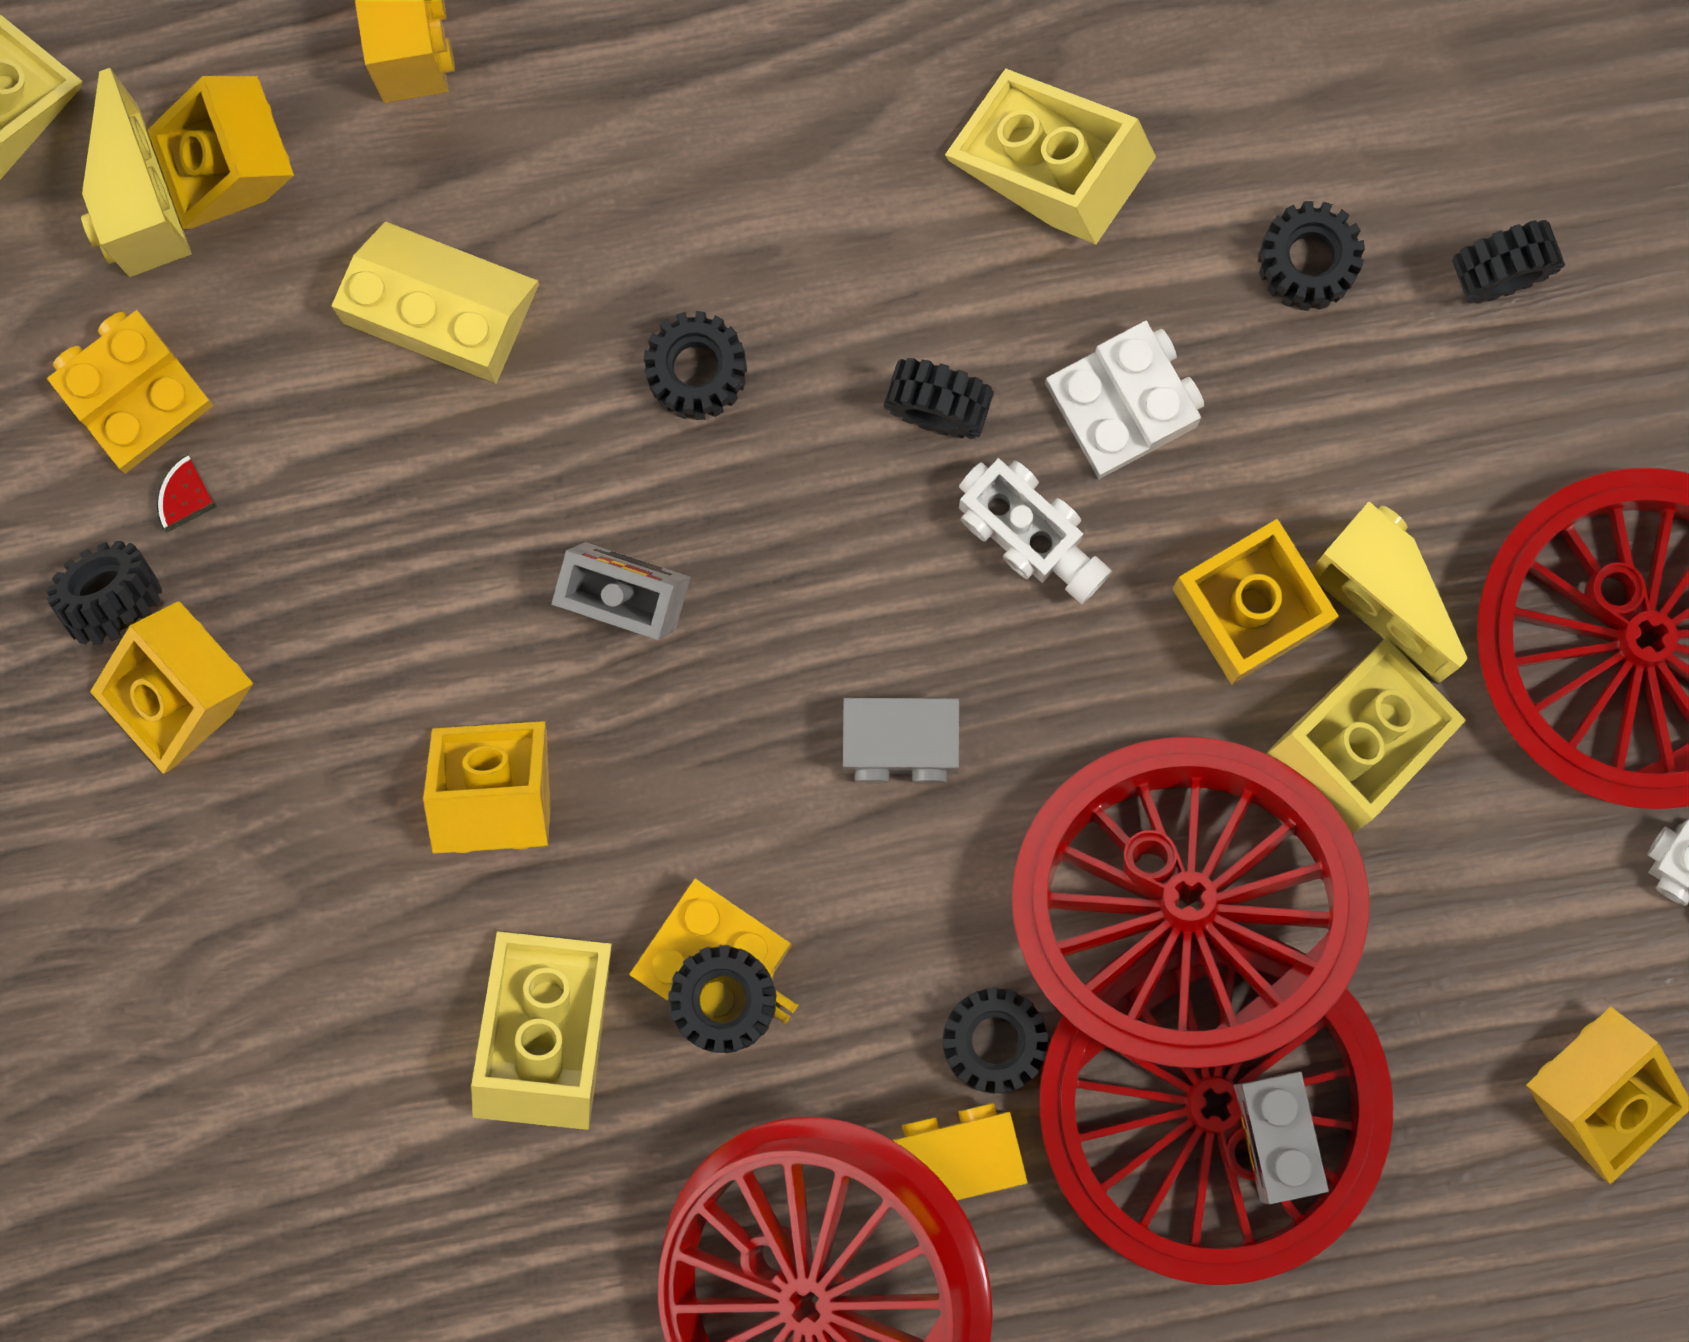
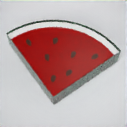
M188 454L169 469L159 488L157 512L160 524L167 533L217 507L193 458Z

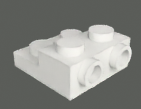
M1147 320L1098 345L1096 351L1091 355L1056 372L1045 380L1046 387L1098 479L1197 428L1201 419L1198 409L1204 407V401L1199 389L1190 377L1183 380L1179 379L1170 361L1177 358L1170 338L1163 329L1153 332Z

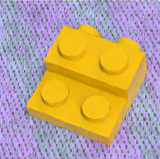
M138 310L129 316L125 312H118L107 318L98 328V333L101 337L84 350L80 346H74L61 353L53 363L56 371L47 378L79 421L88 428L117 467L125 474L214 406Z

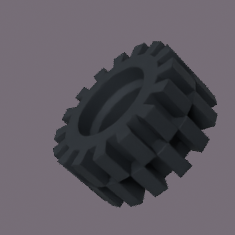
M1304 201L1300 209H1296L1295 205L1286 208L1281 217L1277 215L1272 221L1261 243L1262 246L1258 254V262L1262 263L1259 271L1261 280L1268 279L1269 285L1267 290L1272 296L1277 292L1284 296L1281 303L1288 307L1294 301L1300 303L1299 310L1309 311L1311 306L1315 304L1318 305V310L1327 308L1332 300H1335L1337 303L1345 296L1347 290L1352 287L1362 269L1364 259H1361V256L1365 251L1364 240L1358 241L1357 238L1361 230L1357 223L1351 226L1348 225L1346 221L1349 214L1341 209L1338 215L1330 212L1333 204L1323 202L1320 208H1314L1313 201ZM1304 237H1315L1322 240L1331 251V267L1319 275H1307L1295 268L1290 258V248L1293 243Z
M1536 220L1529 221L1523 226L1517 224L1511 226L1507 231L1502 232L1500 230L1492 233L1491 237L1487 239L1481 238L1474 242L1475 245L1464 247L1460 250L1461 253L1455 254L1452 259L1465 297L1470 304L1473 302L1479 304L1486 300L1488 302L1497 300L1502 295L1506 297L1515 294V291L1522 288L1524 290L1533 286V283L1545 281L1549 278V275L1561 271L1560 268L1565 266L1551 225L1547 220H1540L1539 222Z
M696 311L695 317L687 318L686 312L676 314L677 321L670 324L668 319L660 324L661 331L659 334L652 333L648 340L650 347L649 350L644 352L646 367L644 370L650 390L654 397L659 399L660 405L667 411L670 408L674 410L677 417L686 419L687 414L695 415L696 420H706L705 414L711 412L716 417L724 413L723 407L727 403L733 406L738 400L737 393L739 389L742 391L744 389L747 364L742 342H739L737 332L732 326L727 328L724 320L716 315L712 320L706 317V312ZM693 346H700L710 350L718 361L717 370L713 378L707 383L698 386L683 383L674 372V363L677 356L683 350Z
M914 358L898 360L884 400V408L889 410L890 414L895 417H903L902 421L909 424L916 423L921 429L927 431L929 429L936 430L937 434L947 436V433L955 438L962 439L964 436L969 439L981 436L994 395L990 385L982 384L983 380L977 377H968V373L960 369L957 371L949 369L950 366L940 363L937 366L929 360L922 359L919 362Z
M115 541L111 548L107 542L98 544L97 552L91 553L89 549L84 550L80 553L81 560L74 562L70 559L64 564L67 570L65 573L56 572L52 578L55 584L48 586L47 594L49 595L47 601L73 640L77 639L79 643L85 645L90 640L93 645L103 644L105 636H108L111 641L121 638V630L128 629L130 625L136 623L137 619H144L153 614L149 607H158L161 600L158 594L162 593L159 580L140 550L132 543L125 545L123 541Z
M730 945L703 948L699 950V953L692 957L689 956L683 961L682 967L678 972H675L671 980L673 984L671 991H669L668 1002H670L672 1020L685 1039L703 1050L714 1053H733L748 1048L766 1033L772 1018H774L777 995L772 977L766 967L756 957L741 948H734ZM727 976L737 980L743 986L746 994V1004L743 1012L735 1020L727 1023H717L710 1020L703 1013L700 1005V995L703 987L713 978Z
M997 987L976 991L960 1001L947 1019L942 1039L945 1059L955 1076L972 1089L991 1094L1016 1090L1033 1079L1039 1072L1043 1062H1045L1047 1042H1049L1048 1032L1044 1024L1045 1020L1041 1012L1039 1013L1034 1007V1003L1027 997L1024 998L1017 994L1016 991L998 989ZM989 1018L1006 1020L1014 1027L1018 1036L1016 1052L1008 1061L1001 1064H990L978 1057L973 1048L972 1037L975 1028L979 1023Z

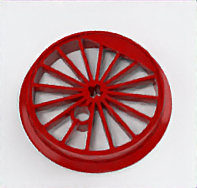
M1627 468L1596 474L1560 489L1539 503L1511 531L1495 556L1483 586L1477 620L1478 654L1486 688L1499 717L1521 748L1543 769L1568 786L1609 803L1642 809H1672L1689 806V743L1672 751L1658 684L1659 679L1689 724V697L1671 672L1673 671L1689 682V665L1676 657L1689 659V646L1677 644L1678 641L1689 640V629L1677 631L1676 628L1677 625L1689 618V608L1671 619L1667 616L1689 584V565L1658 611H1655L1673 517L1689 521V473L1661 468ZM1640 510L1660 514L1647 587L1643 576L1633 564L1622 511ZM1607 514L1610 519L1618 562L1601 568L1575 530L1574 524L1597 515ZM1562 535L1589 575L1590 579L1586 583L1584 593L1535 560L1540 551L1554 536ZM1527 572L1609 628L1516 607L1519 591ZM1613 578L1623 584L1626 596L1624 605H1612L1604 599L1601 592L1603 579ZM1514 620L1611 642L1516 658L1513 641ZM1650 631L1654 635L1655 641L1650 646L1641 649L1636 639L1641 634ZM1614 653L1613 656L1535 705L1527 693L1518 669L1520 667ZM1620 662V666L1568 742L1564 740L1539 712ZM1630 670L1612 765L1610 766L1589 757L1576 749V747ZM1643 678L1659 760L1633 772L1624 770L1641 680Z
M1171 737L1140 742L1113 751L1079 770L1052 794L1033 820L1019 851L1012 888L1013 919L1021 952L1038 986L1055 1008L1074 1026L1106 1047L1138 1060L1170 1067L1210 1068L1237 1064L1271 1053L1304 1034L1333 1007L1348 986L1359 964L1369 924V888L1363 860L1353 835L1331 802L1310 781L1283 762L1253 748L1212 738ZM1172 787H1188L1191 789L1186 871L1175 844L1165 833L1150 793L1152 790ZM1200 789H1214L1239 796L1240 800L1203 872H1195ZM1138 796L1152 830L1138 832L1129 838L1104 811L1125 799ZM1250 804H1256L1264 808L1284 823L1213 882L1211 881ZM1095 822L1124 852L1123 871L1069 845L1088 823ZM1292 835L1300 839L1315 861L1314 864L1224 891ZM1154 854L1163 859L1165 867L1158 872L1147 873L1137 868L1135 863L1141 859V855ZM1065 861L1144 899L1052 893L1050 889L1059 863ZM1321 879L1324 882L1327 893L1329 912L1238 906L1235 904ZM1182 900L1187 905L1197 901L1200 903L1199 910L1196 911L1191 906L1181 910L1178 908L1179 901ZM1060 909L1145 916L1057 942L1052 930L1049 910ZM1234 922L1326 928L1328 932L1306 955H1303ZM1153 930L1086 985L1075 975L1064 958L1065 956ZM1224 936L1292 968L1271 986ZM1168 937L1128 1016L1112 1008L1096 996ZM1179 940H1182L1178 1029H1166L1138 1021ZM1192 941L1195 942L1225 1021L1215 1030L1187 1031ZM1207 941L1260 995L1236 1015Z
M1224 936L1261 976L1275 983L1292 968ZM1264 936V937H1267V938H1269V939H1271V940H1273V941H1275V942H1277V943H1280V944H1282V945H1284V946H1286V947H1288V948H1290V949H1293V950H1295V951H1297V952H1299V953H1301V954H1303V955H1306V954L1303 953L1302 951H1300V950H1298V949H1296V948H1294V947H1292V946H1290V945H1288V944H1286V943H1284V942H1281V941H1279V940H1276V939L1271 938V937H1268V936ZM1168 937L1096 996L1112 1008L1128 1016ZM1179 940L1140 1016L1146 1024L1160 1027L1150 1011L1178 992V995L1180 993L1182 940ZM1194 941L1191 942L1189 984L1206 975ZM1207 941L1217 968L1220 966L1225 968L1223 985L1229 1001L1232 1003L1236 970ZM1123 954L1119 955L1111 962H1109L1107 965H1105L1102 969H1100L1087 983L1094 979L1098 974H1100L1103 970H1105ZM1347 988L1333 1007L1313 1027L1292 1042L1278 1049L1235 1083H1232L1243 1062L1230 1065L1223 1078V1066L1212 1067L1211 1076L1209 1068H1198L1200 1079L1192 1068L1178 1067L1190 1082L1191 1086L1153 1063L1119 1053L1185 1093V1096L1078 1080L1079 1071L1106 1046L1089 1037L1064 1016L1060 1019L1048 1047L1040 1085V1121L1046 1153L1062 1192L1082 1221L1109 1247L1133 1263L1172 1279L1197 1284L1233 1285L1264 1280L1290 1271L1323 1252L1352 1225L1371 1198L1383 1172L1391 1143L1394 1111L1393 1091L1388 1063L1378 1035L1365 1011ZM1189 996L1187 1030L1199 1031ZM1221 1011L1219 1013L1218 1027L1225 1023ZM1324 1027L1328 1030L1337 1046L1343 1061V1067L1303 1077L1304 1086H1309L1341 1077L1348 1079L1351 1100L1350 1120L1344 1121L1312 1116L1313 1125L1347 1130L1348 1139L1346 1147L1335 1172L1323 1166L1325 1177L1328 1180L1329 1192L1322 1193L1303 1214L1299 1213L1290 1200L1279 1202L1290 1216V1224L1273 1234L1254 1240L1237 1177L1255 1180L1253 1170L1242 1168L1235 1158V1147L1238 1141L1245 1137L1234 1085L1253 1081ZM1076 1089L1184 1105V1107L1078 1133L1075 1110ZM1206 1090L1212 1095L1221 1093L1226 1095L1228 1100L1221 1106L1226 1115L1222 1119L1216 1115L1206 1117L1202 1115L1201 1109L1207 1104L1203 1097ZM1187 1117L1102 1183L1098 1182L1085 1157L1081 1145L1082 1142ZM1194 1126L1140 1221H1134L1107 1195V1190ZM1204 1132L1190 1239L1188 1243H1181L1153 1233L1149 1230L1148 1226L1201 1134ZM1214 1134L1243 1239L1242 1243L1238 1245L1220 1247L1200 1245Z
M795 1117L764 1123L736 1135L712 1152L691 1175L676 1200L665 1231L658 1275V1305L666 1342H710L700 1313L777 1311L780 1313L721 1342H744L783 1322L786 1325L773 1342H787L793 1333L792 1342H865L855 1332L880 1342L991 1341L993 1306L989 1274L980 1243L962 1207L940 1178L919 1158L886 1136L860 1125L822 1117ZM776 1164L783 1165L791 1228L780 1225L753 1173L754 1169ZM802 1164L820 1166L835 1172L814 1258ZM851 1177L881 1196L883 1202L833 1266L827 1267ZM735 1180L762 1230V1233L754 1238L716 1203ZM892 1208L895 1209L911 1228L919 1244L845 1280L841 1274ZM706 1221L741 1252V1266L698 1249ZM764 1245L770 1246L781 1267V1271L771 1268L766 1263L763 1256ZM921 1254L926 1255L929 1260L939 1292L936 1294L850 1295V1289ZM695 1267L769 1297L697 1298ZM815 1295L819 1298L816 1305L812 1301ZM939 1309L941 1315L926 1339L923 1340L851 1310Z

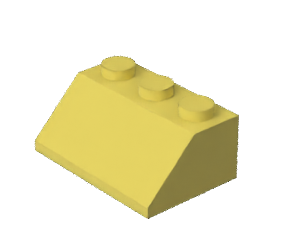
M385 221L353 255L331 307L342 323L497 384L537 291L539 281Z

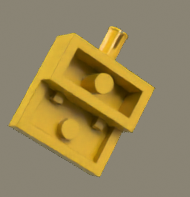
M695 878L629 975L668 1001L669 991H671L673 984L671 980L675 972L680 970L683 961L689 956L692 957L699 953V950L703 948L719 947V945L741 948L756 957L766 967L773 981L775 970L792 947V944ZM720 976L710 980L703 987L700 995V1005L703 1013L710 1020L717 1023H727L735 1020L743 1012L746 1004V994L743 986L734 978ZM776 990V1002L794 1014L799 1004L794 1003ZM776 1007L774 1017L781 1021L783 1025H786L791 1016Z

